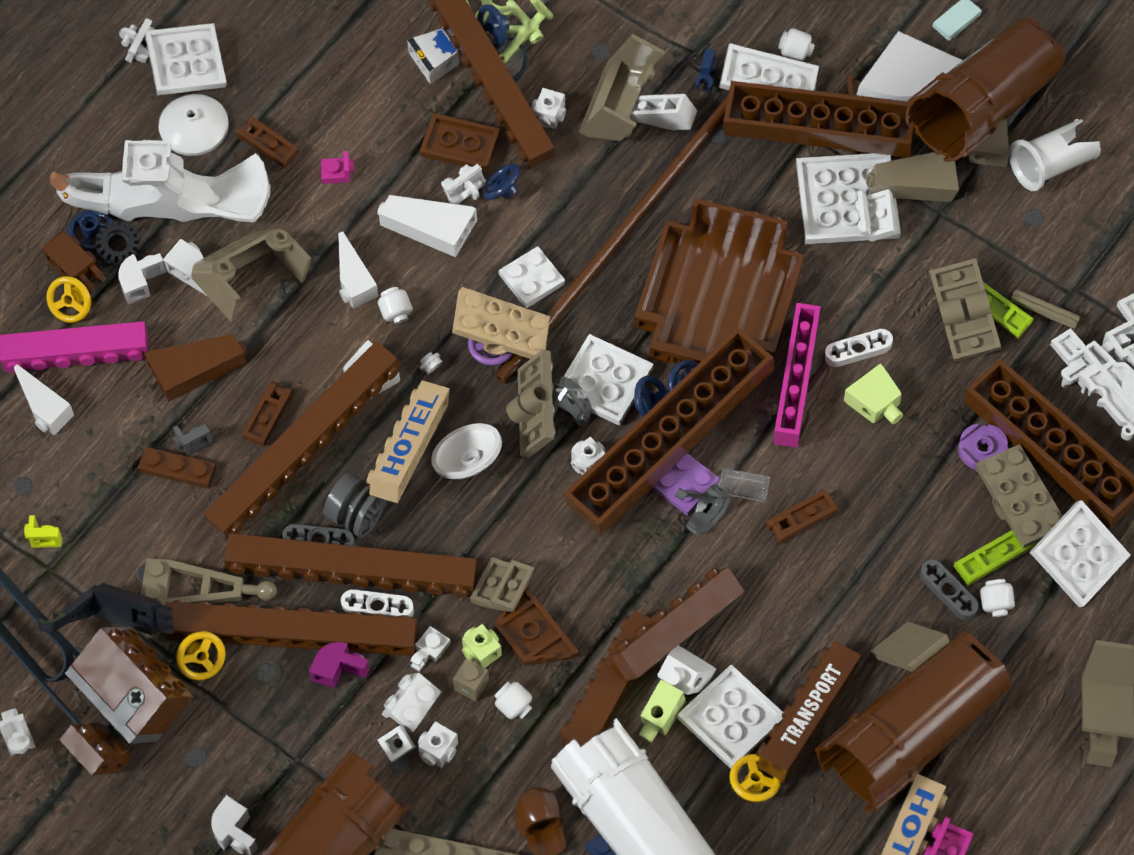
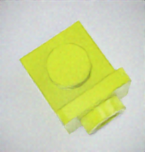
M35 515L29 516V524H25L24 534L25 538L29 539L32 548L62 547V536L58 527L45 525L38 528Z

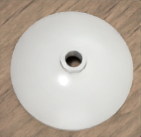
M200 94L185 95L172 101L163 110L159 119V132L162 140L170 143L172 151L187 156L202 155L218 147L226 137L229 126L224 107L215 99Z
M477 423L463 426L449 433L438 443L432 454V465L437 474L444 478L465 479L484 471L494 462L501 450L502 439L497 429L491 425Z

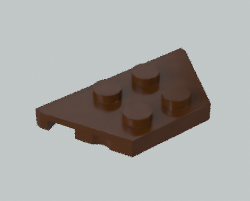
M528 587L524 590L515 610L503 611L494 624L496 631L524 666L579 656L577 648Z

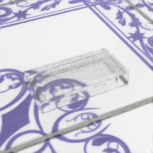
M722 468L718 486L731 496L766 502L771 477Z

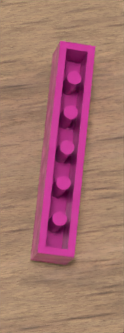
M796 303L773 444L798 448L821 306Z
M144 321L0 335V361L4 372L9 371L15 373L14 367L16 365H19L24 370H43L49 367L67 368L70 365L80 364L90 366L94 363L102 362L111 364L123 360L139 361L144 359V353L149 351L148 332Z

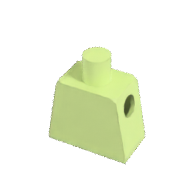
M881 364L845 390L844 401L872 423L878 422L885 416L892 424H896L903 417V413L897 408L901 401V392Z
M660 680L641 714L642 722L645 725L638 736L652 743L658 732L666 735L677 719V714L686 705L684 693L667 682Z

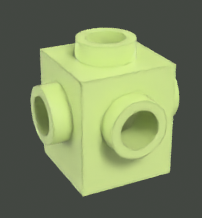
M481 624L477 628L469 629L462 638V652L470 661L474 660L476 664L486 668L502 656L501 645L498 643L499 638L492 629L487 630Z

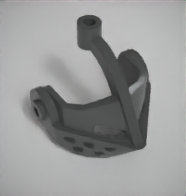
M558 377L552 382L554 386L552 401L554 402L553 417L557 409L561 408L569 412L573 416L574 421L581 426L588 421L591 415L592 406L590 400L576 382L567 377ZM557 388L563 389L562 392H557L555 390ZM567 393H568V394L572 397V399L574 400L575 403H574L573 405H572V404L570 403V401L567 399V397H566Z
M711 485L703 493L679 488L675 494V497L682 501L687 497L698 499L695 512L686 524V527L696 535H703L713 528L726 512L732 499L728 492L717 485ZM709 503H712L713 506L710 508V510L707 513H704L703 510L706 508V506Z

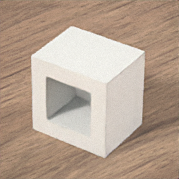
M403 725L396 727L378 739L391 762L398 760L416 748ZM398 738L403 741L401 748L395 746V740Z

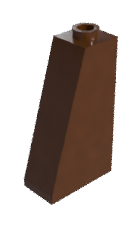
M234 334L144 353L147 364L168 402L247 364L245 354H247L246 347L241 340H236Z

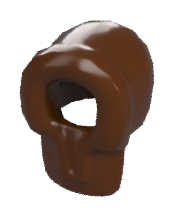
M534 787L525 791L517 800L515 808V821L519 833L527 840L533 855H557L563 852L566 848V842L562 829L563 817L558 798L551 790L543 787ZM549 819V825L544 828L535 829L532 827L537 822Z

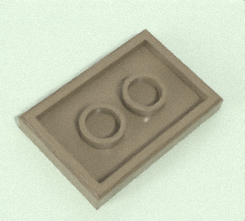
M907 622L870 652L875 659L913 672L949 644L950 640L944 633Z

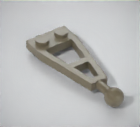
M147 558L141 595L160 600L163 605H165V602H173L174 600H183L191 604H197L198 602L216 604L242 600V594L258 595L260 599L269 601L277 593V588L271 581H263L259 585L244 584V580L241 577L173 560ZM171 571L203 578L200 595L167 598ZM212 581L234 586L233 591L210 593Z

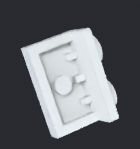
M887 189L866 195L862 190L857 191L858 200H856L855 204L860 214V221H858L860 233L864 234L870 242L896 235L897 227L892 192Z
M420 673L407 674L401 679L398 684L399 690L395 695L387 699L384 704L385 710L382 713L385 718L391 717L398 724L403 725L404 729L409 733L415 731L442 692Z

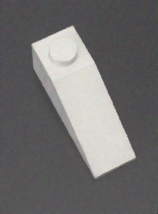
M686 94L644 95L637 97L629 119L668 130H689L692 127L697 109Z
M343 231L340 232L339 261L342 289L339 290L343 301L345 303L349 302L352 308L355 309L379 297L377 284Z
M180 239L163 259L166 271L205 294L191 277L193 265L204 257L194 243H187Z
M16 365L14 370L35 417L36 426L43 432L48 430L55 436L74 416L71 405L19 365Z

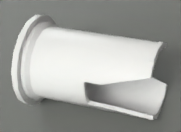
M1076 119L1070 124L1027 142L1021 139L1012 143L1009 151L1010 164L1018 181L1030 191L1040 190L1045 180L1090 160H1095L1100 156L1099 141L1074 143L1068 146V143L1076 137V126L1083 122V119Z

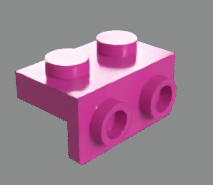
M945 817L943 824L937 823L932 837L936 838L933 847L927 846L924 855H965L974 833L950 824V818Z

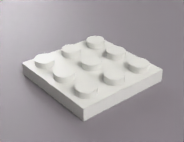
M214 23L145 32L157 95L226 87V78Z
M589 334L564 377L570 378L584 390L592 406L591 413L620 426L634 402V390L638 380L650 375L654 364ZM557 388L555 391L562 392L563 389ZM567 393V399L570 401V403L574 404V400Z
M1082 500L1077 501L1030 551L1032 556L1078 607H1084L1130 556L1128 551Z
M732 665L724 670L677 714V719L730 769L738 759L754 750L770 734L773 726L776 723L781 724L784 718L781 717L783 712Z

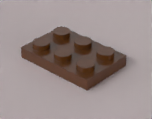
M433 113L420 149V156L460 166L467 164L473 167L478 164L482 171L487 172L500 135V128Z

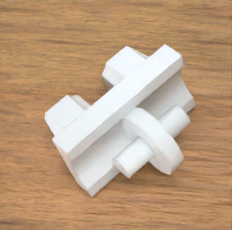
M145 19L138 34L135 32L137 29L135 25L120 30L119 35L123 39L121 44L127 47L129 43H132L125 58L126 61L131 63L134 58L146 63L149 52L148 48L141 45L142 41L146 42V31L156 30L150 26L151 20Z
M466 164L460 169L459 177L455 180L448 177L441 183L449 203L459 204L469 196L474 200L479 198L478 190L485 185L486 180L482 175V168L478 164L473 167Z
M16 708L2 712L3 720L0 721V731L10 755L24 754L29 748H35L34 740L23 713L18 715Z

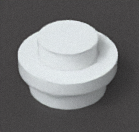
M431 352L428 353L420 361L422 363L420 369L421 371L425 370L427 374L433 372L442 364L440 354L436 353L433 355Z

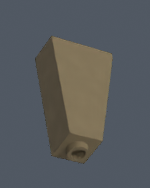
M935 152L875 164L866 178V185L870 188V194L889 189L892 192L893 198L951 202L959 191L955 161L944 162L943 159L946 156L936 155Z

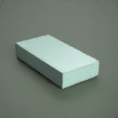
M960 0L933 22V28L950 41L978 18L982 10L970 0Z

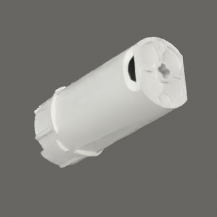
M617 719L614 720V727L593 737L582 747L574 739L552 760L551 769L573 797V805L579 806L582 809V813L588 817L616 855H715L651 763L647 760L648 757L646 756L645 749L638 748Z

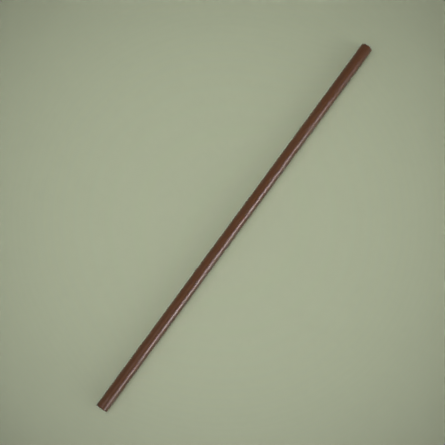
M728 95L546 314L550 316L548 331L723 120ZM513 354L497 373V380L505 384L526 357Z

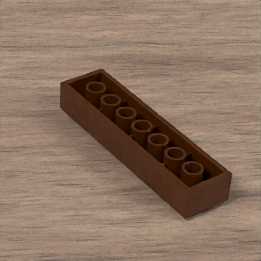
M731 81L723 121L724 135L899 157H911L915 127L913 122L909 125L906 124V110L909 103L905 101Z
M999 359L966 389L964 403L988 424L1002 430L1007 437V441L1013 446L1020 444L1033 464L1075 501L1082 500L1108 530L1134 507V474L1004 361Z

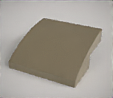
M491 557L470 597L471 602L495 610L514 611L535 568L515 560L508 563Z

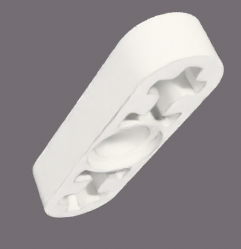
M878 329L833 342L826 347L825 361L832 367H840L887 353L892 347V334L888 330ZM878 338L886 341L885 344L882 345L881 342H877ZM860 343L866 349L861 353H857L852 349V346ZM836 351L837 354H840V358H836L835 355H832V352Z
M348 590L341 597L342 609L346 614L348 612H359L362 615L370 616L381 613L387 617H398L399 615L412 617L414 613L413 603L406 596ZM352 598H356L357 601L354 607L349 606ZM364 599H367L366 609H363ZM380 600L384 602V608L380 611L372 610L370 605L373 601ZM389 602H392L391 612H388ZM401 604L406 605V609H404L403 613H399L398 608L401 607Z

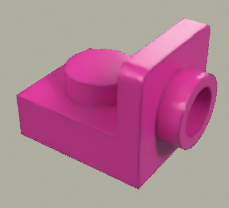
M343 151L344 158L321 159L322 184L351 182L350 173L355 172L354 159H349L348 151Z

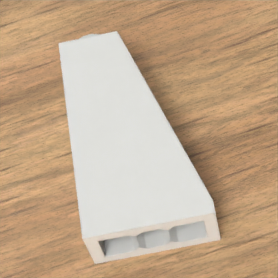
M389 195L386 202L380 204L377 212L381 226L454 257L457 256L477 221L476 208L471 206Z

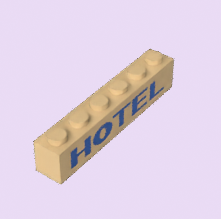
M422 380L418 389H413L410 404L404 406L401 421H396L393 436L387 438L384 453H379L375 470L371 469L368 474L367 484H370L369 495L398 503L448 406L449 388Z
M919 774L916 775L881 855L924 854L928 844L924 840L927 832L933 833L938 819L934 818L937 809L943 810L948 798L944 795L945 785Z

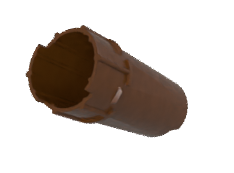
M1021 18L946 74L944 72L940 73L934 80L908 99L906 124L909 125L913 122L916 129L915 134L919 135L924 143L935 151L936 155L946 156L943 159L944 162H951L961 157H966L980 144L990 138L1000 123L1062 70L1065 62L1064 48L1034 18Z
M960 632L950 640L949 644L913 672H910L860 714L854 713L847 723L815 749L818 761L825 773L833 767L839 779L860 797L863 802L869 803L863 809L865 812L878 810L896 793L904 789L908 783H912L916 778V773L1010 689L1011 681L1004 664L969 632Z
M350 751L323 783H317V787H314L311 791L313 794L262 855H369L373 850L377 851L379 849L378 844L380 842H386L385 836L409 810L411 805L408 802L403 805L395 801L377 782L367 775L373 768V765Z

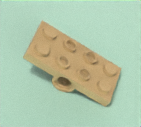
M462 287L458 291L452 333L483 343L484 350L490 354L501 355L508 351L531 359L542 349L546 350L550 316Z

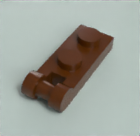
M252 116L245 121L246 124L243 128L239 127L235 131V135L240 141L248 143L282 168H285L299 154L298 147Z
M270 381L241 434L242 438L265 447L287 404L292 400L294 389L289 387L282 388L279 386V383ZM276 395V396H279L280 398H279V400H277V399H274L273 397Z
M826 489L773 516L766 522V526L770 531L773 530L778 544H783L791 537L838 513V507ZM787 522L790 527L783 529L781 524Z

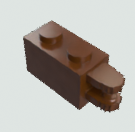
M63 231L42 247L45 259L63 277L69 276L81 281L90 293L95 290V287L88 279L94 276L100 283H104L107 280L105 275L96 267L95 262L97 260L94 255L88 250L85 252L76 237H70Z

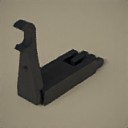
M102 583L89 588L61 612L53 611V620H38V627L42 632H54L69 623L94 615L96 618L120 626L130 627L133 630L151 636L158 632L172 634L174 633V626L171 624L174 623V619L170 615L173 614V608L161 604L160 600Z

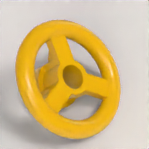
M69 276L59 277L50 284L47 290L48 307L53 315L61 321L67 323L79 322L89 313L91 307L90 294L86 286L78 279ZM64 284V294L61 300L54 302L56 288ZM64 306L73 307L80 313L69 316L63 314L59 309Z
M205 631L195 632L187 636L177 650L176 661L178 668L184 676L192 680L200 681L213 677L219 672L225 661V648L222 641L215 634ZM198 639H203L202 643H201V642H194V641H196V640H198ZM211 642L215 644L218 651L217 661L214 665L208 659V649ZM202 652V655L197 658V654ZM191 662L199 663L207 671L195 673L189 670L185 664Z
M756 754L743 756L734 763L730 771V782L734 791L742 798L753 802H761L770 799L778 792L781 781L775 777L774 779L765 777L758 771L756 762L759 761V757ZM748 763L749 774L745 777L744 782L739 784L737 777L739 769ZM764 786L770 787L768 791L761 793Z

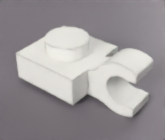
M430 626L415 644V649L418 651L411 658L413 662L411 667L420 672L429 659L437 662L451 644V639Z

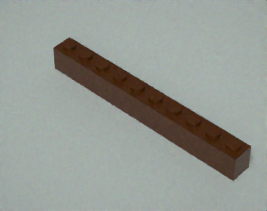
M427 0L430 10L432 12L436 11L440 17L438 22L443 31L447 30L449 32L451 45L455 50L459 49L461 52L460 58L466 69L470 67L473 72L471 76L477 87L481 86L485 92L483 97L487 105L494 107L496 120L500 125L504 124L507 131L505 133L511 144L515 143L518 147L517 154L522 163L527 162L528 166L532 168L555 156L552 142L467 1Z
M375 341L203 513L207 521L227 539L229 533L239 534L244 524L250 518H255L261 511V507L267 501L273 500L277 496L279 489L285 483H290L294 479L296 472L302 466L308 465L313 459V455L319 449L325 448L330 442L331 437L337 431L343 430L348 420L354 414L360 413L365 403L371 397L377 396L382 386L388 380L396 377L401 368L398 359L378 341Z
M229 533L224 559L227 571L238 575L254 573L260 577L273 575L286 580L302 578L308 582H318L321 580L329 581L335 585L350 583L357 587L378 586L384 590L398 588L411 593L427 591L433 595L446 593L453 594L459 598L472 595L475 589L478 570L477 559L231 533Z
M183 600L165 602V605L173 608V614L170 616H173L174 623L171 624L174 626V633L166 634L162 632L166 640L183 641L187 636L195 632L205 631L215 634L225 644L321 650L328 644L344 642L348 643L349 652L413 656L415 654L418 630L417 621L408 615L387 617L381 613L370 616L362 615L359 612L341 614L332 610L312 612L306 608H300L296 611L287 610L284 607L266 609L257 605L237 607L231 603H225L221 606L212 605L209 602L191 604ZM198 639V640H196V642H202V641H203V639Z

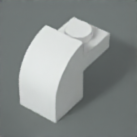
M160 253L146 256L138 262L133 254L121 264L119 281L128 305L150 296L146 280L166 273Z
M227 795L215 809L212 816V830L216 841L223 850L230 844L232 848L241 854L246 852L249 855H253L258 849L256 841L241 830L250 818L248 810Z

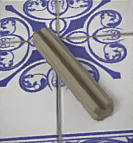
M1018 289L1012 294L1011 302L1073 329L1079 323L1080 316Z

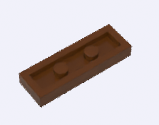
M145 447L138 466L140 473L207 489L210 487L216 470L215 463Z

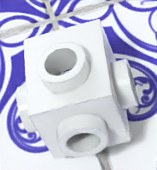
M543 88L538 100L534 99L531 109L542 127L556 129L558 122L564 120L566 114L565 94Z
M591 437L585 441L581 440L572 448L571 465L577 473L583 475L606 453V449L600 442L596 443Z
M436 721L428 732H423L418 740L421 759L431 766L436 764L441 768L446 761L450 762L456 753L455 747L458 744L457 734Z

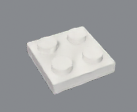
M538 246L499 270L500 277L526 309L565 285V279Z

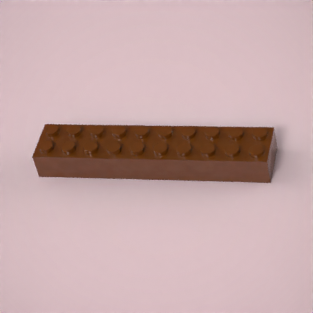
M737 327L564 492L567 505L602 536L774 370L773 356Z

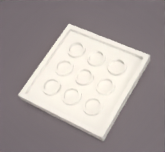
M872 153L796 158L805 244L869 240L864 234L860 233L858 228L860 214L855 204L856 200H858L857 191L862 190L866 195H870V188L866 185L867 174L872 171L875 164L891 161L890 155ZM893 198L897 234L882 239L900 238L896 198Z

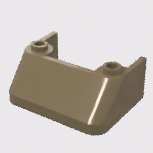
M632 34L607 62L579 133L590 138L622 141L624 138L628 139L637 124L629 118L641 87L645 82H651L655 74L653 67L664 55L665 51Z
M281 229L257 230L196 262L193 265L191 277L229 321L232 322L235 320L241 297L227 282L234 278L237 269L272 251L302 283L306 279L311 257L286 231Z

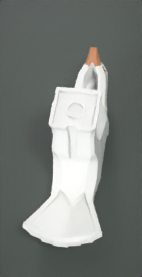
M125 140L123 169L120 172H76L71 174L52 172L50 175V184L56 189L63 202L74 207L92 210L105 215L111 214L125 221L146 216L171 218L187 222L203 217L219 216L235 221L255 222L262 216L268 198H270L268 175L265 164L258 154L252 155L217 177L200 176L183 168V159L171 153V145L168 141Z

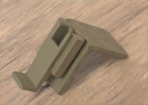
M1096 640L1082 675V731L1090 732V750L1086 758L1087 764L1111 767L1117 755V736L1134 738V645Z

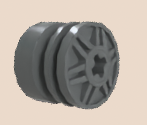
M348 472L332 488L324 505L323 515L326 519L337 525L345 523L346 530L354 531L355 535L363 538L378 522L387 500L369 495L370 485L365 487V480Z

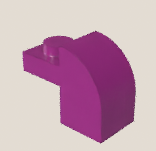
M335 642L328 644L314 658L309 670L311 681L335 688L342 671L366 678L370 670L368 660L358 653L349 654L348 643Z

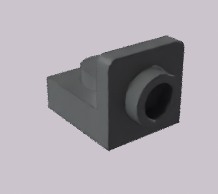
M206 424L192 428L185 435L182 434L177 425L173 427L175 434L172 437L177 449H183L187 456L213 443L210 430Z

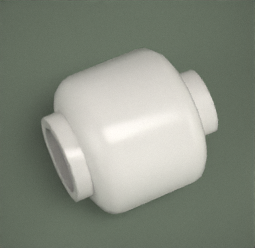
M792 28L788 32L783 33L778 48L781 49V54L784 57L803 61L806 56H811L814 44L811 43L810 34Z
M398 287L383 291L380 294L378 306L385 321H394L395 324L407 321V316L412 312L413 307L406 291L399 290Z
M1005 579L985 582L986 586L980 590L983 610L987 613H992L993 617L1007 616V610L1015 607L1012 585L1005 583Z
M507 682L494 696L497 698L495 706L508 719H515L517 716L522 719L532 709L529 705L532 701V695L518 682L511 684Z

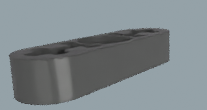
M291 524L283 531V539L291 540L290 537L293 536V533H298V537L295 540L304 541V538H306L305 534L308 533L307 540L312 542V538L315 535L322 534L326 537L324 543L330 544V536H333L334 541H332V544L340 545L339 542L342 541V538H347V542L344 545L355 546L353 534L346 529Z
M927 560L924 562L920 571L921 580L959 619L965 621L973 619L978 610L977 600L939 561ZM928 569L931 571L937 570L936 576L933 574L928 576ZM952 585L955 587L956 593L954 595H946L943 593L942 587ZM962 604L965 606L970 604V611L967 609L962 611Z

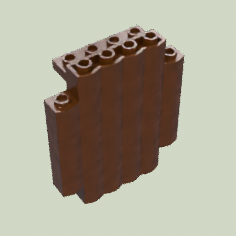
M696 198L692 205V218L689 226L678 221L671 222L666 220L634 317V327L654 332L650 345V357L661 362L674 364L683 360H693L700 363L731 332L739 327L773 356L774 361L804 263L803 254H799L794 250H783L788 236L789 225H787V221L776 216L769 217L755 211H744L736 209L731 205H720L707 199L700 200Z

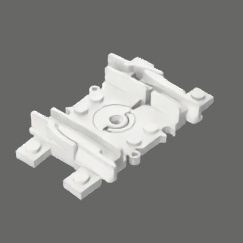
M1134 293L1117 303L1118 309L1128 322L1107 332L1102 346L1095 341L1085 346L1071 328L1051 340L1050 344L1068 365L1061 372L1063 377L1061 386L1065 389L1074 382H1077L1082 388L1081 392L1083 395L1088 393V396H1091L1093 393L1100 394L1102 398L1098 400L1097 406L1104 407L1119 426H1124L1121 431V437L1125 440H1130L1134 436V344L1130 345L1131 341H1134Z

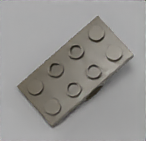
M974 258L929 271L954 362L1002 350L977 259Z
M544 349L518 369V396L510 401L506 407L509 418L519 423L520 456L530 458L551 442L555 436V428L553 427L554 406L552 402L554 386L551 375L553 363L551 362V351Z
M1020 444L976 463L975 468L993 497V506L1001 520L1007 521L1023 549L1040 542L1063 517Z

